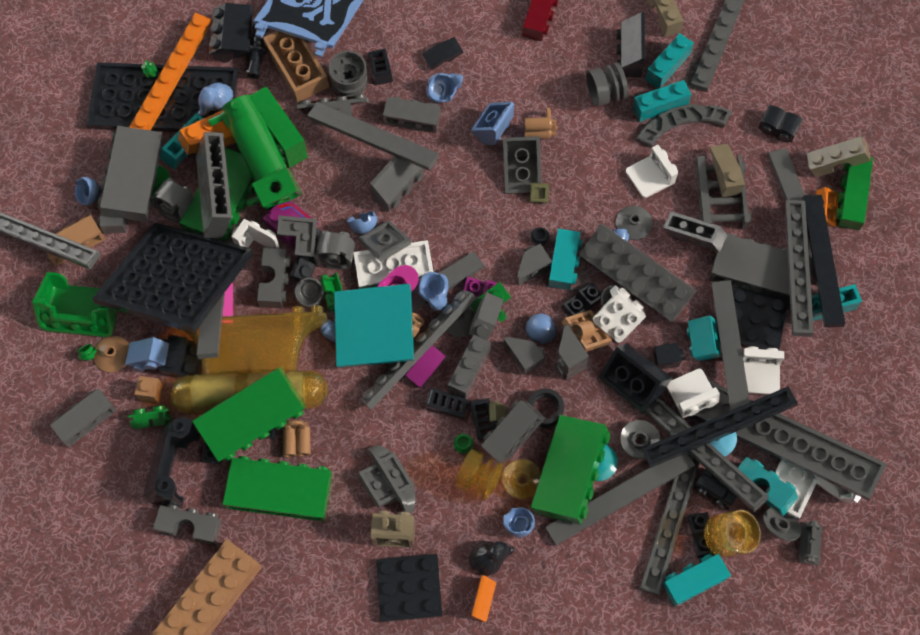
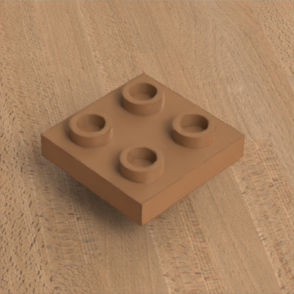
M592 310L566 317L562 321L564 327L569 325L586 352L606 346L612 341L609 335L593 322L595 314Z

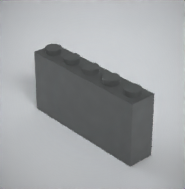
M117 126L116 132L112 134V143L114 144L113 148L109 149L108 159H110L109 165L106 164L105 175L107 177L106 181H102L101 192H103V195L98 199V208L101 210L102 216L147 222L151 205L150 199L153 195L163 144L162 132Z
M204 132L196 153L204 238H223L232 218L223 133Z
M727 233V238L720 252H716L709 280L715 282L731 280L732 287L788 299L790 303L787 249H778L770 244H760L752 239H742L734 234ZM809 256V269L811 279L814 266L812 258Z

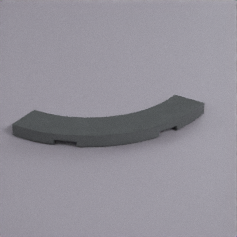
M698 104L675 107L659 114L657 118L646 124L637 136L636 141L652 148L663 134L677 126L688 123H709L724 128L732 111L714 105L698 106Z

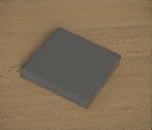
M389 220L359 237V242L380 262L411 245V239Z

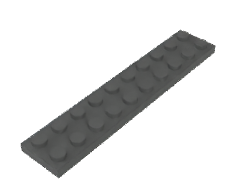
M711 381L709 383L712 389L716 387L720 393L719 402L713 407L705 408L692 415V417L703 422L730 411L727 389ZM780 413L736 432L738 439L867 501L870 500L887 465L885 462Z

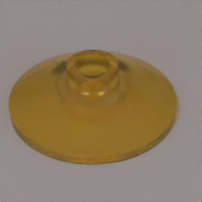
M518 459L509 463L504 469L502 475L503 486L511 496L518 499H527L535 495L542 473L539 467L532 461ZM523 477L526 482L521 484L518 482V479Z

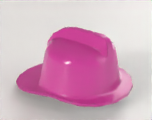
M409 265L398 266L378 284V287L410 284L412 292L418 284V273L415 268Z

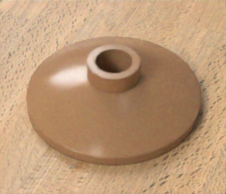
M110 336L104 338L96 345L97 352L93 359L100 370L113 373L127 366L125 363L129 343L124 338ZM113 349L114 352L109 355L108 351Z

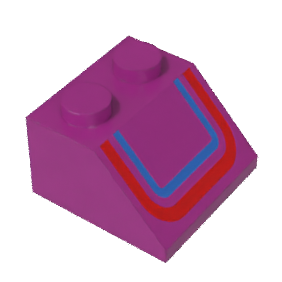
M289 201L276 205L263 217L266 228L274 232L278 238L294 249L296 237L277 235L278 216L312 217L295 203Z

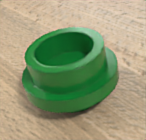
M148 60L144 61V64L141 65L144 74L148 78L151 76L155 77L157 72L155 64Z
M91 344L82 346L77 351L79 360L89 361L93 359L97 349L92 347Z
M460 434L454 439V448L457 452L466 454L472 450L473 440L467 434Z

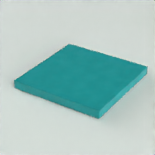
M410 284L334 292L336 366L338 368L414 361Z

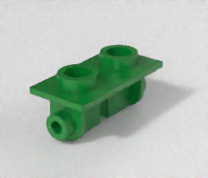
M337 272L331 277L323 275L320 280L323 291L328 292L325 295L328 309H331V312H334V314V292L343 291Z
M164 405L154 406L153 410L145 411V408L133 410V413L128 415V418L133 417V420L130 421L131 428L150 427L149 419H152L153 426L168 424V422H171V415L167 414L166 411H169L170 407L165 408Z

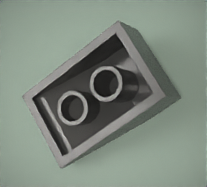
M540 136L503 138L505 193L530 192L531 183H542Z

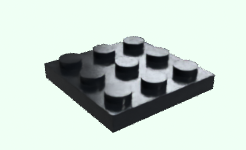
M732 287L741 346H753L762 350L776 348L779 351L788 299Z
M437 554L376 559L381 623L443 617Z

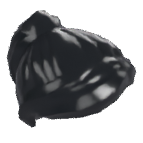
M485 540L480 541L473 547L468 557L470 567L484 576L495 574L500 570L504 560L509 555H512L514 547L502 541H496L495 543Z

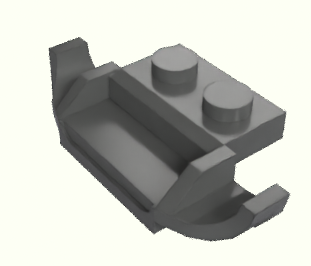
M380 445L367 448L365 452L366 454L369 453L373 458V465L360 471L358 477L377 509L395 500L396 503L399 502L401 504L403 512L413 513L415 508V485L395 453Z

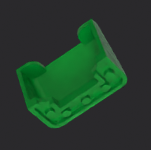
M52 272L46 273L32 301L38 326L48 332L108 337L114 331L118 310L94 304L92 298L100 288L68 285L67 279L62 274Z

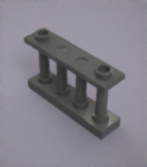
M738 155L736 160L744 179L746 164L742 162V155ZM697 156L695 173L700 220L711 224L714 222L741 221L742 230L746 229L748 223H751V212H748L745 185L738 197L712 198V196H709L708 190L710 188H720L718 181L707 179L708 172H716L714 164L708 165V163H705V156ZM712 205H739L740 214L713 215V213H710V207Z

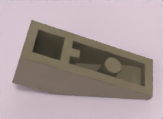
M729 145L711 146L709 149L722 197L740 195L745 183L740 166Z

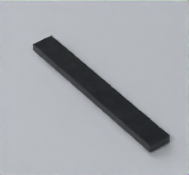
M804 195L802 201H805L807 232L824 328L844 327L845 318L822 195Z
M788 386L641 449V452L649 468H652L798 406V402Z

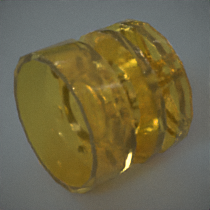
M471 449L457 474L454 487L467 492L471 486H474L473 496L477 497L482 490L480 500L485 502L496 489L504 464L498 462L493 469L495 461L493 458L485 465L483 464L485 455L475 449Z
M737 510L712 516L705 525L704 536L706 544L714 554L727 557L754 551L760 542L761 531L759 523L750 512Z

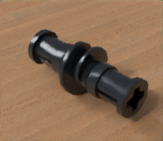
M256 24L252 26L254 31L249 52L245 54L248 57V65L244 75L252 79L260 78L259 70L262 63V55L268 53V50L263 48L265 46L263 38L255 36L257 29H255Z

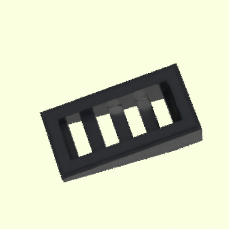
M386 48L368 52L375 84L380 85L393 82ZM383 56H384V58H381V59H376V60L373 59V58H378V57H383Z
M430 388L426 410L464 419L469 400ZM434 397H438L437 403L433 404ZM443 398L446 399L444 407L441 406ZM450 400L454 401L452 410L448 409ZM458 402L461 403L459 412L456 411Z
M489 398L469 402L478 441L483 440L487 434H481L480 430L491 428L493 432L496 429L495 423L490 421ZM486 406V409L476 411L475 407ZM487 413L488 417L477 418L479 414ZM489 421L490 423L489 425L479 426V422Z

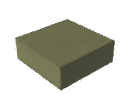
M531 183L530 202L548 203L549 183Z
M496 401L490 402V421L497 423L503 416L506 418V405Z

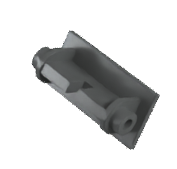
M810 521V523L801 522L798 558L800 563L819 566L822 525H819L817 521Z

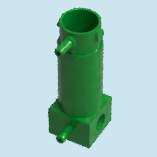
M242 95L230 100L222 106L223 112L208 119L210 126L224 120L255 181L252 185L257 195L246 201L248 206L261 202L264 208L272 210L276 205L289 202L303 195L292 171L287 168L261 112H258L251 95ZM280 185V190L275 193L276 187Z

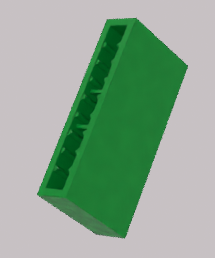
M225 148L232 218L223 238H214L221 241H228L230 239L232 227L239 222L241 210L246 208V201L249 195L255 191L252 185L255 181L242 154ZM198 188L193 197V202L180 221V225L185 231L204 236Z
M280 366L203 413L192 422L218 462L223 459L228 461L236 456L234 452L242 449L244 451L253 445L252 441L255 439L262 440L270 435L268 431L276 428L278 430L287 424L286 420L289 418L296 419L303 415L304 412L302 410L305 409L306 405Z
M563 415L559 416L531 506L535 514L579 525L582 524L583 519H586L588 500L592 499L594 492L592 488L593 483L599 477V463H602L604 460L605 451L603 450L605 444H608L610 440V432L605 424Z
M238 456V458H232L223 506L231 510L325 522L333 474L329 468L324 466H317L316 469L309 468V465L299 463L297 466H293L285 461L270 463V460L263 458L255 461L250 460L246 456Z

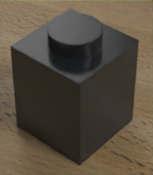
M678 343L658 345L653 349L655 365L660 369L679 367L682 360H684L683 350L679 349Z

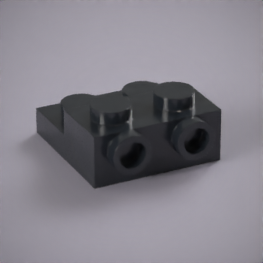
M169 334L168 339L163 340L169 343L165 366L157 367L159 372L165 376L199 380L205 359H198L197 357L198 342L191 341L187 337Z

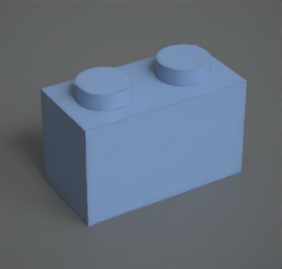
M154 337L131 342L125 365L133 367V370L137 372L165 366L169 343Z

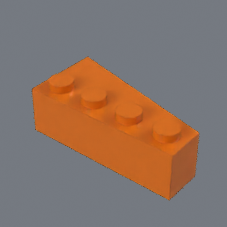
M223 110L179 131L178 141L187 155L197 153L204 132L223 133L224 147L236 143L224 120L213 126H210L208 119L221 114Z

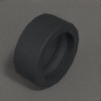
M543 388L532 393L528 403L534 407L535 402L540 398L548 397L554 400L557 405L556 414L552 418L544 419L539 427L548 428L556 425L559 416L563 415L564 402L558 392Z

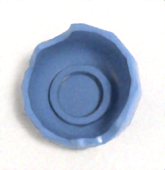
M81 177V179L76 180L75 197L77 201L82 205H91L96 202L100 195L98 183L89 177Z
M369 211L365 214L360 213L359 219L350 217L347 223L355 233L365 234L375 227L377 216L374 211Z
M540 313L532 315L526 322V332L531 340L545 344L552 341L555 337L556 326L550 316Z
M524 507L511 508L503 516V525L510 535L522 538L533 530L535 526L534 515Z

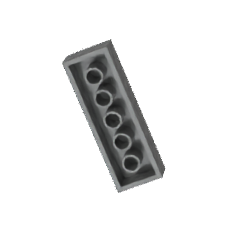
M604 224L599 225L579 254L671 322L678 318L697 292L695 288Z

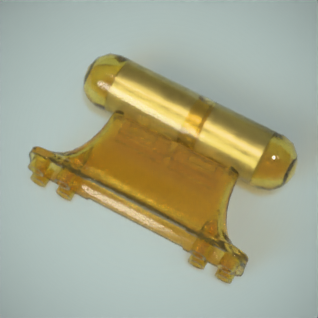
M318 305L312 306L311 312H303V307L295 306L292 307V312L283 314L222 316L219 357L201 359L203 374L186 375L177 379L170 393L175 409L185 414H203L280 366L305 403V409L320 407L328 394L326 379L316 371H297V363L300 349L306 337L311 332L321 329L324 324L328 323V317L323 312V307ZM200 326L195 333L172 327L176 333L190 336L198 348Z

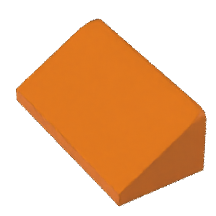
M827 187L821 188L816 191V195H822L827 226L836 227L837 219L835 217L838 209L839 193Z
M484 575L480 578L471 614L472 619L482 622L487 621L496 586L495 581Z

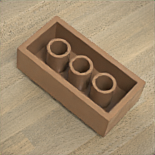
M275 31L263 37L268 54L297 103L329 88L327 75L305 39L280 31Z

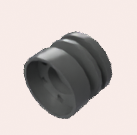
M342 51L335 54L330 60V82L333 91L340 97L347 96V99L354 98V95H361L366 90L368 84L366 62L361 55L353 51Z
M618 62L612 63L611 66L609 64L605 65L604 72L600 67L586 71L587 88L596 107L609 104L610 97L614 102L628 97L627 80Z

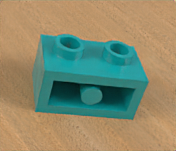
M706 316L689 320L687 334L691 338V356L698 361L722 357L716 319Z

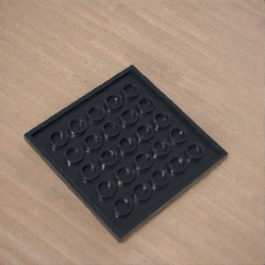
M154 223L92 299L94 304L195 333L249 261L253 252L251 248L214 238H204L203 235Z

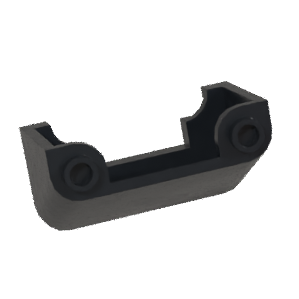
M174 419L159 433L144 490L145 498L152 504L163 506L172 504L181 509L183 508L185 499L178 495L176 484L170 478L177 448L187 450L191 442H199L201 434L192 422V419Z

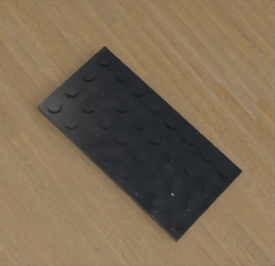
M97 62L86 126L91 129L116 130L117 126L129 127L165 65H155L157 68L156 76L148 78L141 68L142 64ZM187 66L151 131L178 132L196 113L198 114L200 110L198 103L199 94L204 87L213 83H222L230 86L233 91V99L236 98L238 68ZM211 110L206 116L201 117L206 118L219 111Z

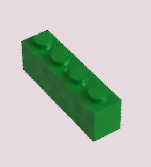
M870 157L871 161L853 167L849 163H843L842 170L845 171V176H842L840 182L843 190L838 196V203L841 204L840 208L837 209L835 219H838L837 226L860 231L864 225L873 157Z

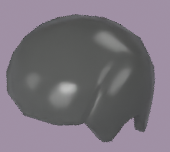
M306 277L297 283L294 293L296 300L302 306L311 307L321 301L324 291L321 282L316 278Z

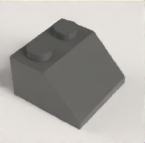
M569 325L564 327L556 360L557 366H555L558 374L564 376L567 380L585 370L589 359L588 354Z

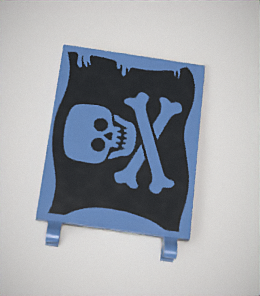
M268 0L254 19L255 29H257L255 36L263 38L267 28L274 29L316 43L315 48L317 50L315 55L322 57L326 47L334 48L364 0Z

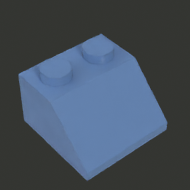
M512 101L489 103L471 132L484 145H495L498 143L514 116V103Z

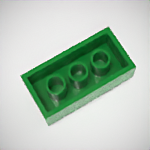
M264 87L253 93L251 97L258 112H261L288 167L291 168L308 158L303 137L269 89Z

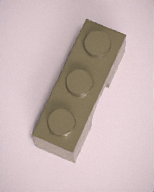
M647 0L651 9H657L659 16L658 24L664 37L681 32L684 20L674 0Z
M862 136L807 153L809 169L815 177L833 173V167L841 163H849L853 167L871 161L868 145Z

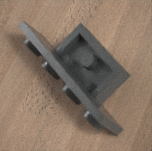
M364 94L354 95V99L347 100V96L336 97V101H329V98L318 99L319 103L349 116H352L351 103L369 101V98H365ZM303 100L296 107L297 109L314 107L316 103H311V100Z

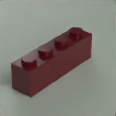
M532 0L523 24L522 36L543 41L544 35L547 36L550 26L548 23L553 21L555 14L553 8L558 6L559 0Z

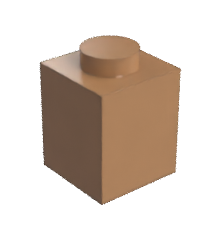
M139 376L135 396L139 401L159 404L163 384L158 378Z

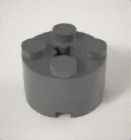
M168 178L151 197L150 201L154 208L157 206L160 209L159 213L162 216L177 222L178 220L181 221L194 199L191 196L193 192L188 187H182L173 179Z
M323 230L318 236L314 261L320 266L321 263L326 264L328 269L345 270L348 265L350 267L352 264L355 242L347 232L333 233Z

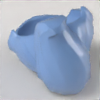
M456 73L434 74L428 80L427 96L433 102L451 101L456 90L462 86L463 76Z
M213 83L204 87L199 94L198 103L200 110L198 114L206 116L211 110H222V106L233 99V91L230 86L222 83Z
M431 271L425 273L419 281L418 294L425 301L429 302L431 309L442 310L448 302L446 297L449 289L448 279L444 274Z

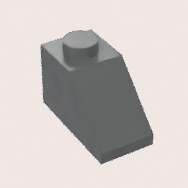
M541 244L537 246L532 245L525 250L517 275L518 286L551 269L552 261Z
M485 292L470 321L469 334L488 340L496 325L503 304L502 298Z
M512 337L504 338L503 345L524 375L544 364L545 352L540 346L537 347L534 342Z

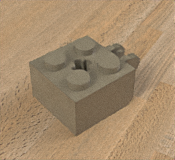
M378 511V514L373 513L371 527L373 546L414 548L416 526L414 516L409 512H398V515L390 514L389 511Z

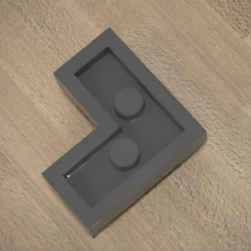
M278 216L277 235L296 237L294 256L314 257L317 219Z

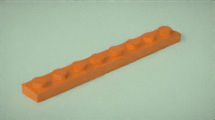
M197 13L194 14L129 126L130 128L151 131L212 24L211 18Z

